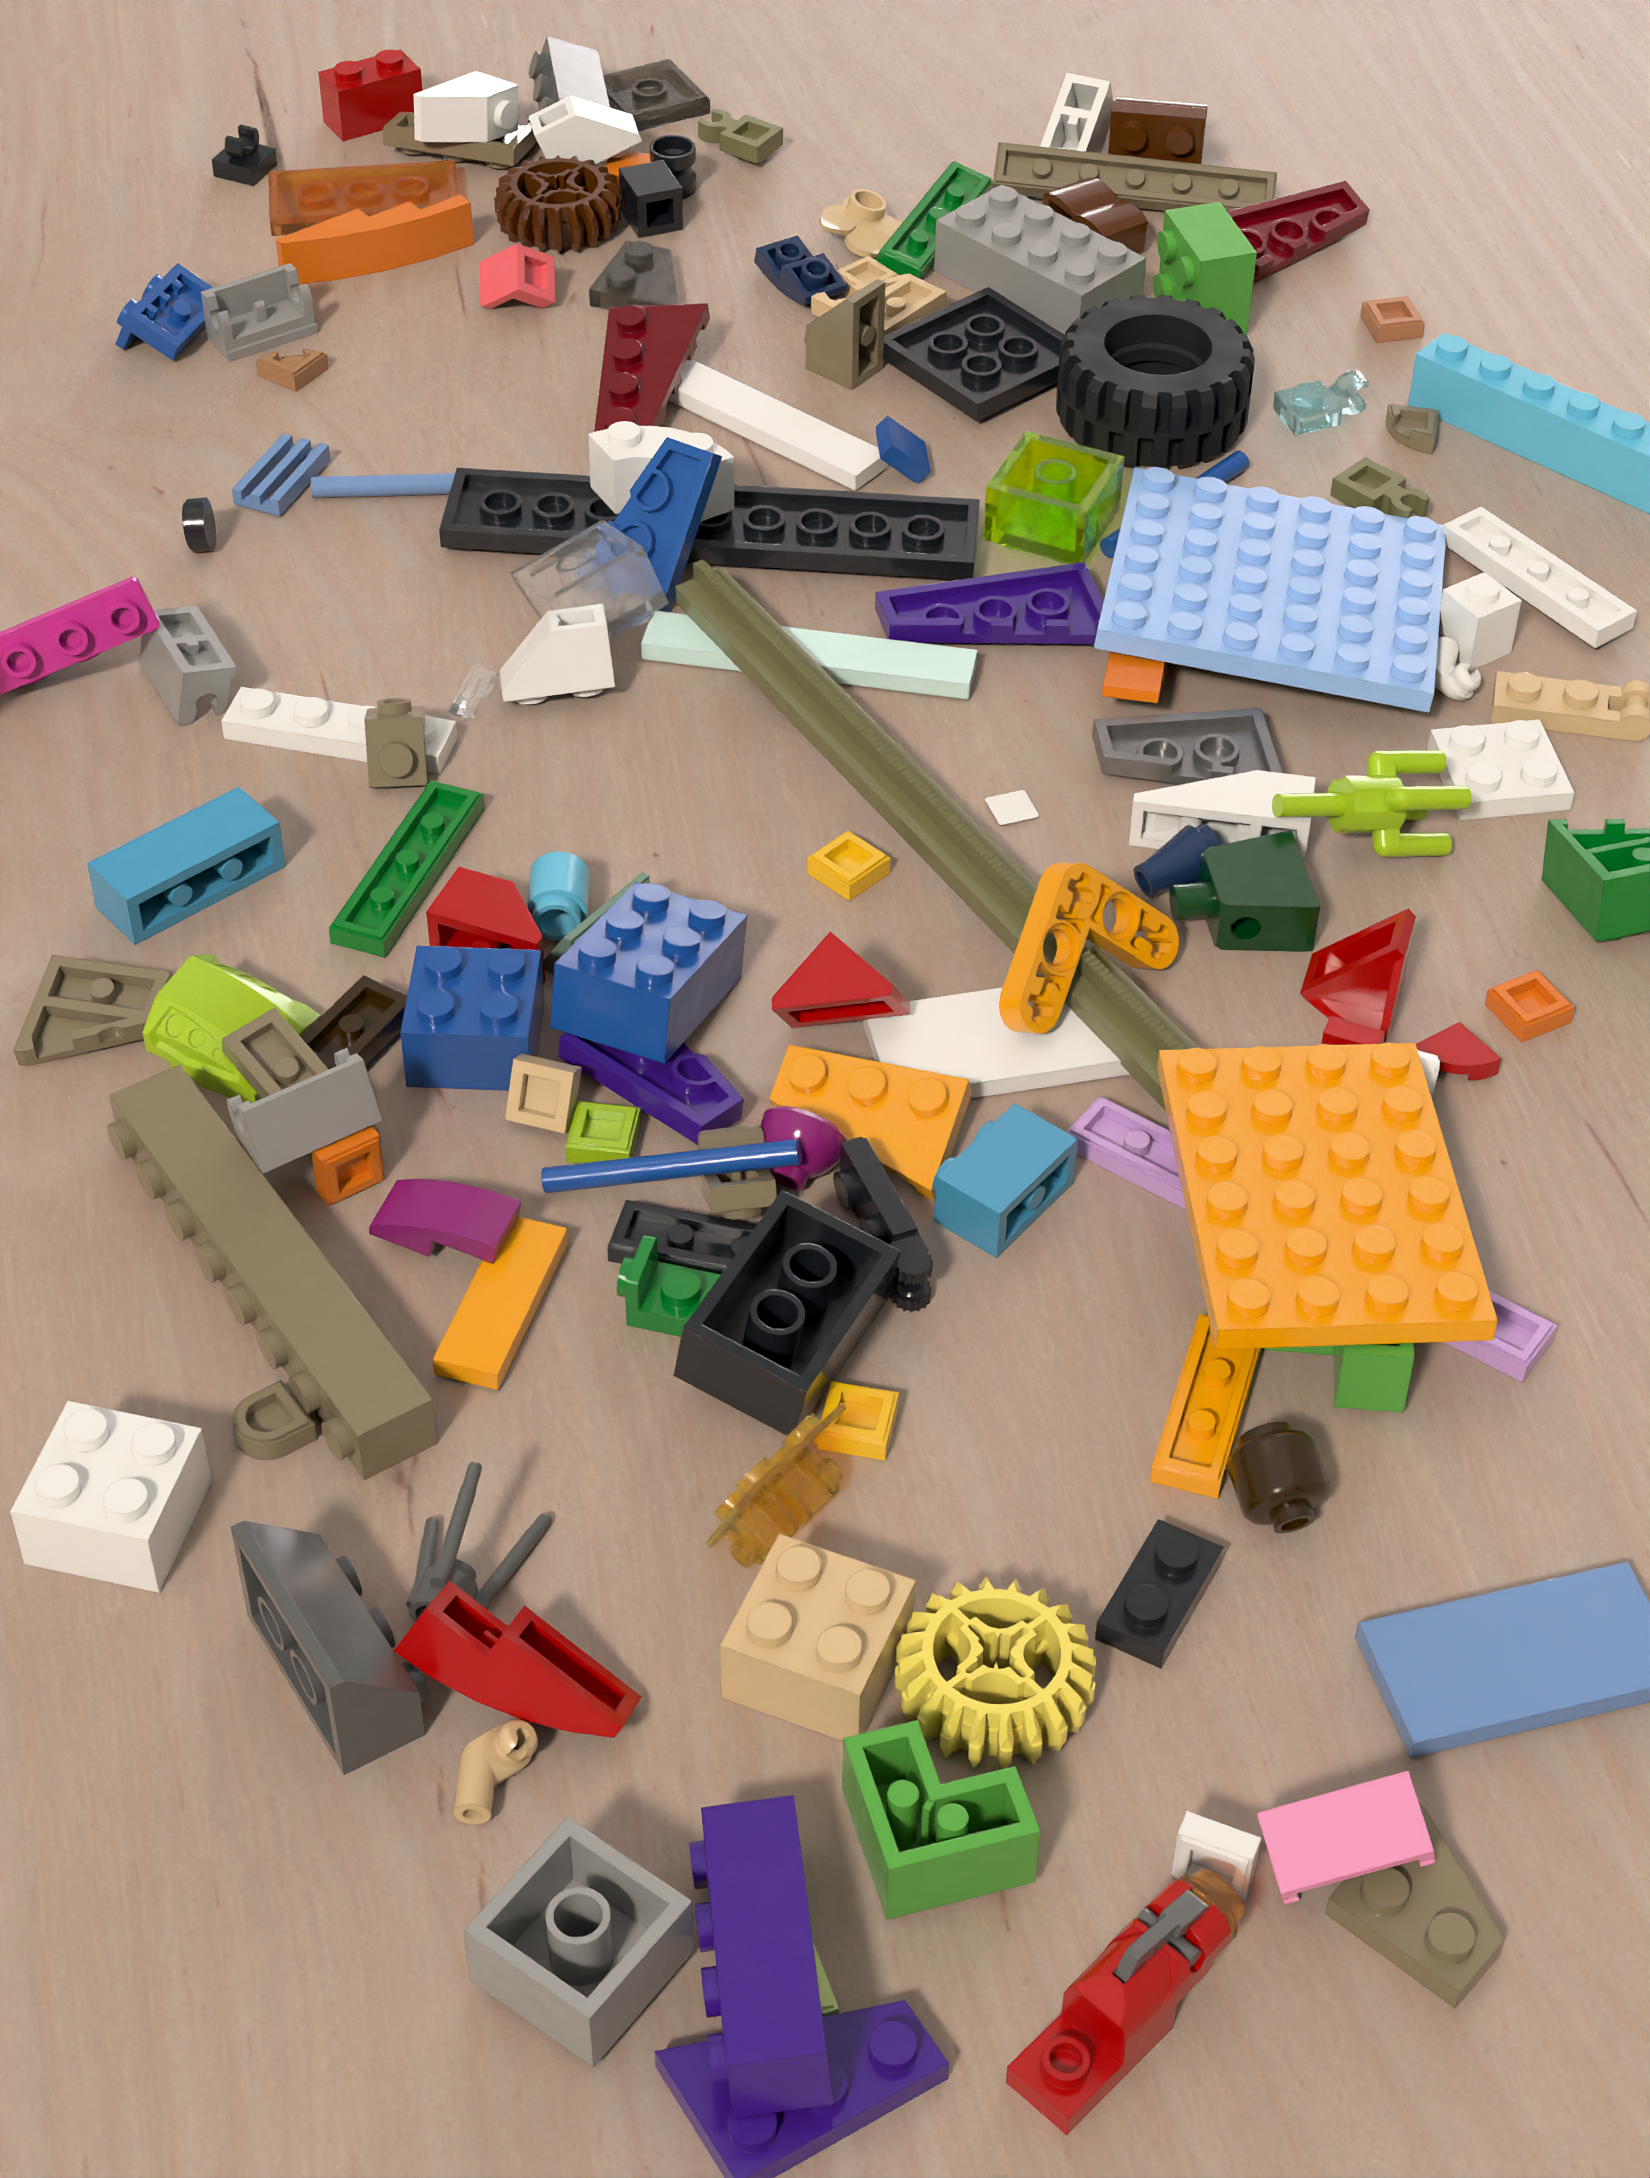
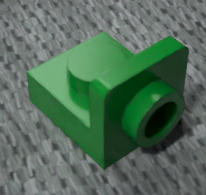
M643 1235L634 1258L628 1256L624 1258L617 1279V1295L625 1297L627 1326L681 1337L684 1325L721 1274L658 1262L657 1237Z

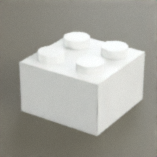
M67 1401L10 1511L24 1564L160 1593L212 1483L202 1428Z

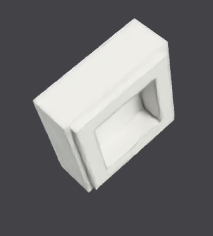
M1186 1811L1177 1835L1171 1875L1230 1898L1245 1901L1254 1879L1261 1837Z

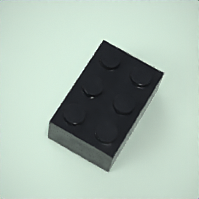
M781 1190L684 1325L673 1376L780 1433L795 1439L830 1387L831 1381H834L888 1300L901 1250Z

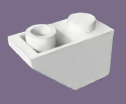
M568 96L529 116L534 136L546 159L555 158L557 155L560 158L566 159L577 156L579 161L590 159L594 160L595 164H598L610 157H622L628 154L634 148V145L642 142L632 114L573 96Z
M603 604L547 611L500 669L503 702L516 701L519 704L530 705L540 703L546 700L548 696L571 693L576 697H590L601 693L604 688L615 687Z

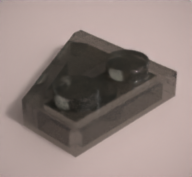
M626 240L589 288L590 306L609 310V307H625L628 305L679 304L671 250L652 246V244L645 241L632 242Z

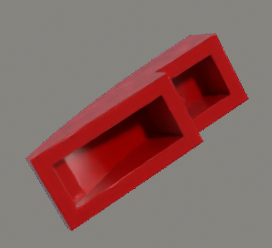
M450 1580L394 1649L395 1653L434 1680L480 1704L524 1721L567 1732L615 1738L642 1698L641 1695L525 1605L507 1626Z

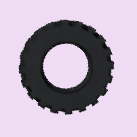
M1132 295L1129 300L1120 301L1118 298L1106 301L1101 308L1094 306L1085 311L1066 330L1065 336L1061 340L1056 412L1060 417L1061 425L1068 435L1073 437L1078 446L1085 451L1094 450L1097 458L1107 462L1113 459L1120 461L1122 466L1129 468L1139 465L1165 469L1166 466H1177L1178 469L1192 467L1198 460L1205 463L1215 459L1221 451L1225 452L1246 428L1255 364L1254 349L1246 334L1233 319L1226 320L1223 312L1213 307L1209 309L1203 308L1198 301L1187 298L1185 302L1173 300V296L1159 295L1158 298Z

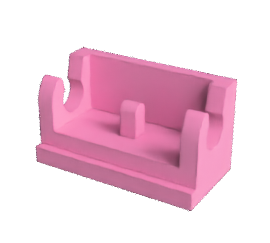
M1409 1771L1257 1813L1284 1905L1299 1901L1297 1893L1418 1860L1420 1867L1436 1863L1435 1852Z

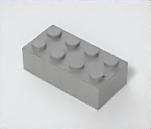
M999 185L992 188L987 193L936 220L935 272L975 293L990 287L1064 335L1071 324L1088 309L1094 306L1101 308L1106 301L1118 298L1120 301L1129 300L1132 295H1143L1146 257L1128 249L1120 242L1112 241L1090 230L1084 224L1068 219L1053 211L1049 206L1039 204L1017 193L1011 187Z

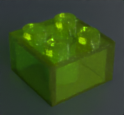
M1025 431L986 486L983 540L1004 545L1009 549L1023 550L1053 558L1060 563L1086 562L1120 509L1124 456Z

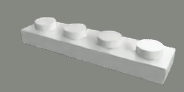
M1483 507L1470 511L1443 525L1442 532L1446 534V547L1481 571L1489 574L1501 585L1592 647L1597 648L1633 629L1637 610Z
M240 687L221 724L224 739L367 762L364 718L367 709L375 707L323 700L317 697L272 692L259 688ZM425 715L427 772L441 774L458 739L456 721Z

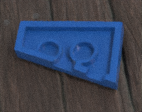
M666 437L629 490L630 499L614 522L608 521L597 536L600 542L586 562H579L570 577L658 610L671 612L676 597L675 586L681 582L722 456Z

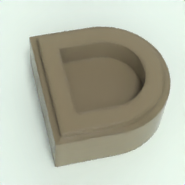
M282 1380L243 1399L237 1405L232 1415V1426L236 1444L244 1454L254 1459H278L317 1440L315 1424Z

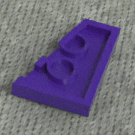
M569 1033L560 1036L559 1058L570 1065L582 1067L581 1072L635 1106L640 1107L641 1110L697 1145V1136L700 1131L728 1128L742 1117L744 1098L705 1055L694 1054L685 1043L664 1064Z

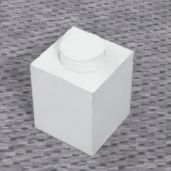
M1486 572L1445 588L1442 592L1439 608L1438 638L1449 637L1458 643L1459 653L1457 662L1470 663L1468 671L1506 656L1512 651L1522 600Z

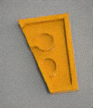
M789 1045L769 1099L772 1107H796L831 1121L843 1131L847 1141L861 1136L867 1138L888 1176L890 1173L915 1186L917 1193L935 1202V1191L932 1188L933 1180L939 1167L945 1160L951 1157L972 1095V1088L969 1079Z

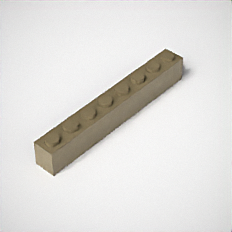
M177 1065L110 1094L114 1122L107 1125V1130L116 1152L123 1160L130 1157L136 1163L138 1178L151 1200L160 1197L164 1202L168 1221L176 1236L181 1241L190 1238L195 1245V1254L206 1278L211 1283L217 1280L221 1281L226 1288V1298L237 1321L243 1326L251 1323L257 1331L258 1344L268 1364L273 1369L282 1366L289 1375V1385L295 1399L307 1414L315 1411L322 1421L323 1435L334 1456L338 1460L348 1457L361 1477L366 1480L438 1444L434 1405L431 1396L181 1065Z

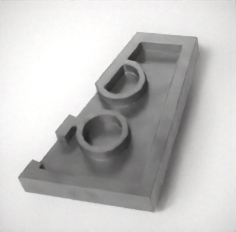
M1261 708L1093 720L1092 739L1102 774L1182 785L1255 770L1283 773Z

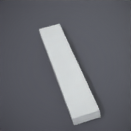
M686 360L681 371L682 382L676 394H671L668 401L854 491L888 468V464L880 459L878 447L694 360Z

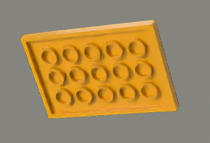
M1415 1043L1322 1044L1317 1046L1291 1047L1256 1046L1252 1048L1159 1050L1157 1071L1215 1350L1494 1340L1498 1320Z

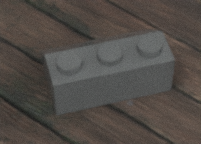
M242 1521L231 1526L247 1615L342 1773L346 1775L424 1736L425 1728L421 1704L429 1701V1693L425 1681L417 1667L408 1661L401 1663L392 1649L395 1647V1639L382 1611L378 1607L367 1610L360 1599L362 1587L349 1559L344 1555L335 1559L320 1534L250 1521Z

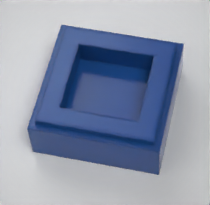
M887 415L875 427L880 459L914 483L919 484L931 472L926 444L922 439Z

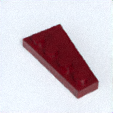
M1342 181L1227 212L1257 252L1254 284L1366 225L1370 209L1349 183Z
M708 303L609 307L594 432L608 429L612 424L621 421L632 422L638 426L661 427L667 414L666 404L671 394H676L682 382L681 371L686 360H692L697 349L696 338L700 330L706 329L710 320Z

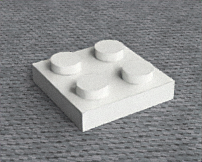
M1540 719L1516 720L1507 723L1474 726L1462 725L1453 728L1430 730L1428 750H1442L1446 755V768L1443 773L1439 774L1444 786H1468L1471 791L1472 799L1470 806L1467 809H1454L1459 821L1571 810L1575 792Z

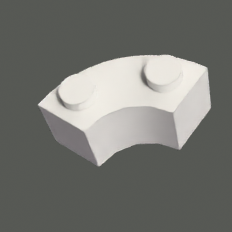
M628 421L616 422L608 429L588 434L590 486L615 514H619L630 499L629 490L666 437L722 456L701 521L734 510V456L720 445L714 443L709 435L690 433L667 427L638 426Z

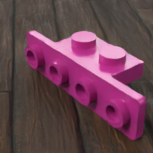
M134 576L1 631L0 695L22 685L36 683L53 672L75 663L91 660L103 651L158 629L160 625L159 617L139 579Z

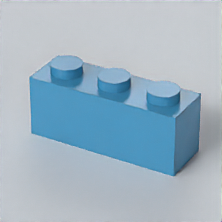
M240 787L87 863L96 908L134 945L286 867L279 821Z

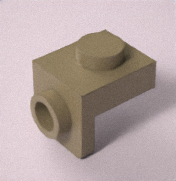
M408 698L378 700L377 708L367 709L364 718L369 788L427 785L428 772L424 727L425 707L412 706L411 699Z
M757 1124L703 1130L697 1136L698 1149L764 1143V1133ZM769 1168L701 1176L703 1195L711 1212H722V1216L727 1219H747L761 1214V1207L771 1206L777 1197L775 1178Z

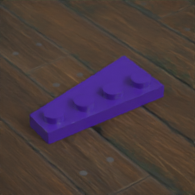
M1085 562L875 592V611L887 639L916 643L1095 644L1104 602Z

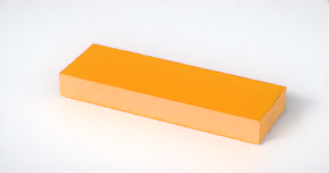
M523 1217L518 1218L494 1264L484 1260L481 1261L433 1357L434 1375L499 1391L569 1244L568 1228Z
M1199 1314L1151 1467L1150 1482L1218 1499L1227 1471L1228 1459L1233 1450L1262 1348L1215 1350L1208 1315Z

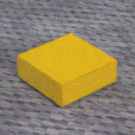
M847 830L807 857V874L848 901H851L890 873L891 857Z
M831 1381L817 1433V1449L886 1461L899 1406V1392Z

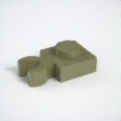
M713 109L711 111L712 122L704 119L698 120V138L708 143H719L720 151L737 156L744 162L758 164L783 145L782 127L748 115H744L739 120L731 118L727 111Z
M1367 457L1356 462L1332 479L1330 495L1352 508L1368 506L1376 508L1387 515L1410 518L1412 513H1415L1418 516L1425 517L1427 516L1430 497L1426 493L1417 489L1405 488V477Z

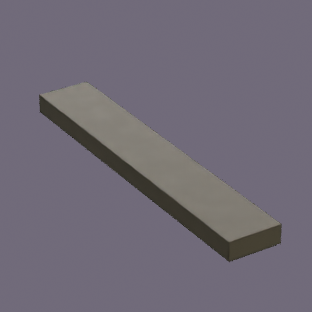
M998 142L992 188L1003 185L1015 189L1017 193L1024 196L1043 198L1046 192L1093 177L1101 180L1112 189L1117 199L1127 200L1137 208L1165 211L1220 202L1225 210L1229 211L1275 199L1278 173Z

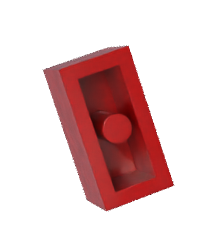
M401 49L383 50L374 57L356 62H339L334 68L318 72L323 122L343 142L382 131L383 127L399 112H414V94L423 91L421 68Z

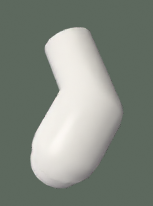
M1449 637L1438 638L1435 687L1451 700L1462 701L1472 697L1473 690H1476L1481 684L1480 672L1476 669L1469 674L1470 663L1463 662L1456 665L1459 653L1458 643Z

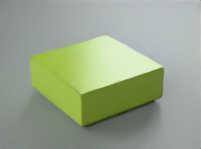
M577 1101L565 1147L566 1162L579 1164L632 1158L641 1125L640 1107Z

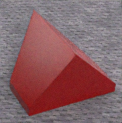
M1408 908L1312 953L1300 994L1328 1019L1330 1016L1385 1031L1383 1043H1387L1405 978L1416 916Z
M831 931L771 998L772 1010L791 1028L910 1014V1002L898 989Z

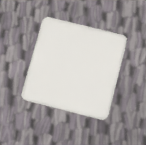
M1025 790L985 798L999 825L1039 817V813Z

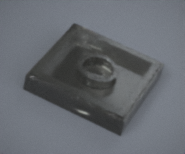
M671 59L603 75L610 108L632 114L639 132L710 114V99Z

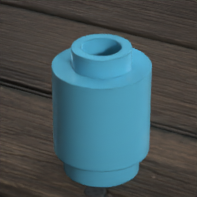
M546 853L537 858L530 868L527 908L542 936L549 940H562L563 937L587 918L590 872L586 863L571 853Z

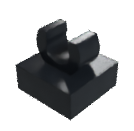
M240 124L238 126L239 138L228 135L225 138V148L212 159L214 177L255 186L277 166L276 148L259 144L257 128Z

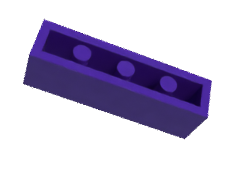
M794 1795L701 1807L704 1840L689 1842L694 1888L695 1890L709 1888L710 1902L695 1904L700 1951L701 1953L715 1951L716 1966L701 1968L707 2018L721 2016L722 2033L707 2034L713 2086L729 2084L734 2118L833 2105Z

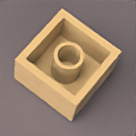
M778 1534L720 1645L721 1698L843 1741L845 1737L865 1733L893 1676L895 1667L898 1665L896 1662L897 1644L901 1641V1635L907 1634V1623L911 1619L912 1612H914L916 1580Z

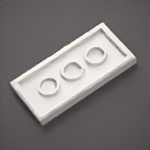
M1002 988L909 1001L910 1014L863 1020L875 1061L969 1079L972 1088L970 1099L1130 1075L1121 1065V1061L1065 1003L1057 1023L1048 1032L1034 1034L1010 1030L1003 1023L999 1011Z

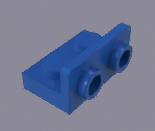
M179 263L164 277L156 274L145 288L142 299L139 302L131 299L119 314L117 324L122 328L115 345L125 350L139 337L173 361L206 327L201 291L214 287Z

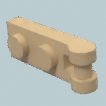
M1497 671L1493 687L1490 723L1540 719L1544 729L1549 731L1626 741H1641L1650 735V685L1641 680H1632L1619 687L1596 684L1581 679L1565 680L1536 676L1527 672L1510 673Z

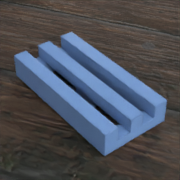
M283 433L232 488L234 504L271 515L281 516L311 483V477H316L330 462L329 445L319 443L313 450L311 448V440L301 438L294 445L292 435ZM301 461L302 463H301V464L295 469V471L289 476V473H290V472L298 465V463ZM275 489H277V490L275 491V493L269 498V500H266V499L268 498V496H269Z

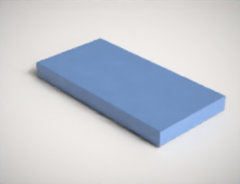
M1628 1562L1358 1622L1355 1639L1410 1758L1650 1702V1602Z

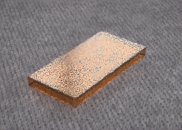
M453 160L268 172L272 236L288 235L358 208L367 216H372L409 201L417 208L423 209L459 195L455 161Z

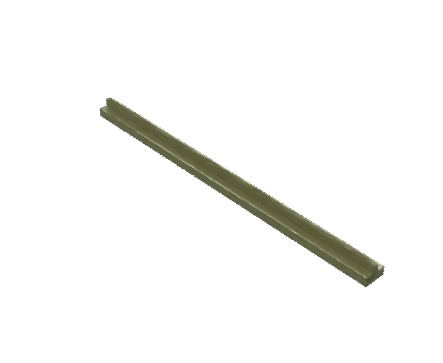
M704 560L693 563L694 579L675 586L676 604L1015 954L1038 885L722 567L714 570ZM1051 931L1047 934L1043 944L1044 957L1049 964L1053 961L1057 951V942ZM1086 939L1064 1003L1121 1061V1065L1166 1111L1157 1071L1159 1050H1183L1198 1047L1097 945Z

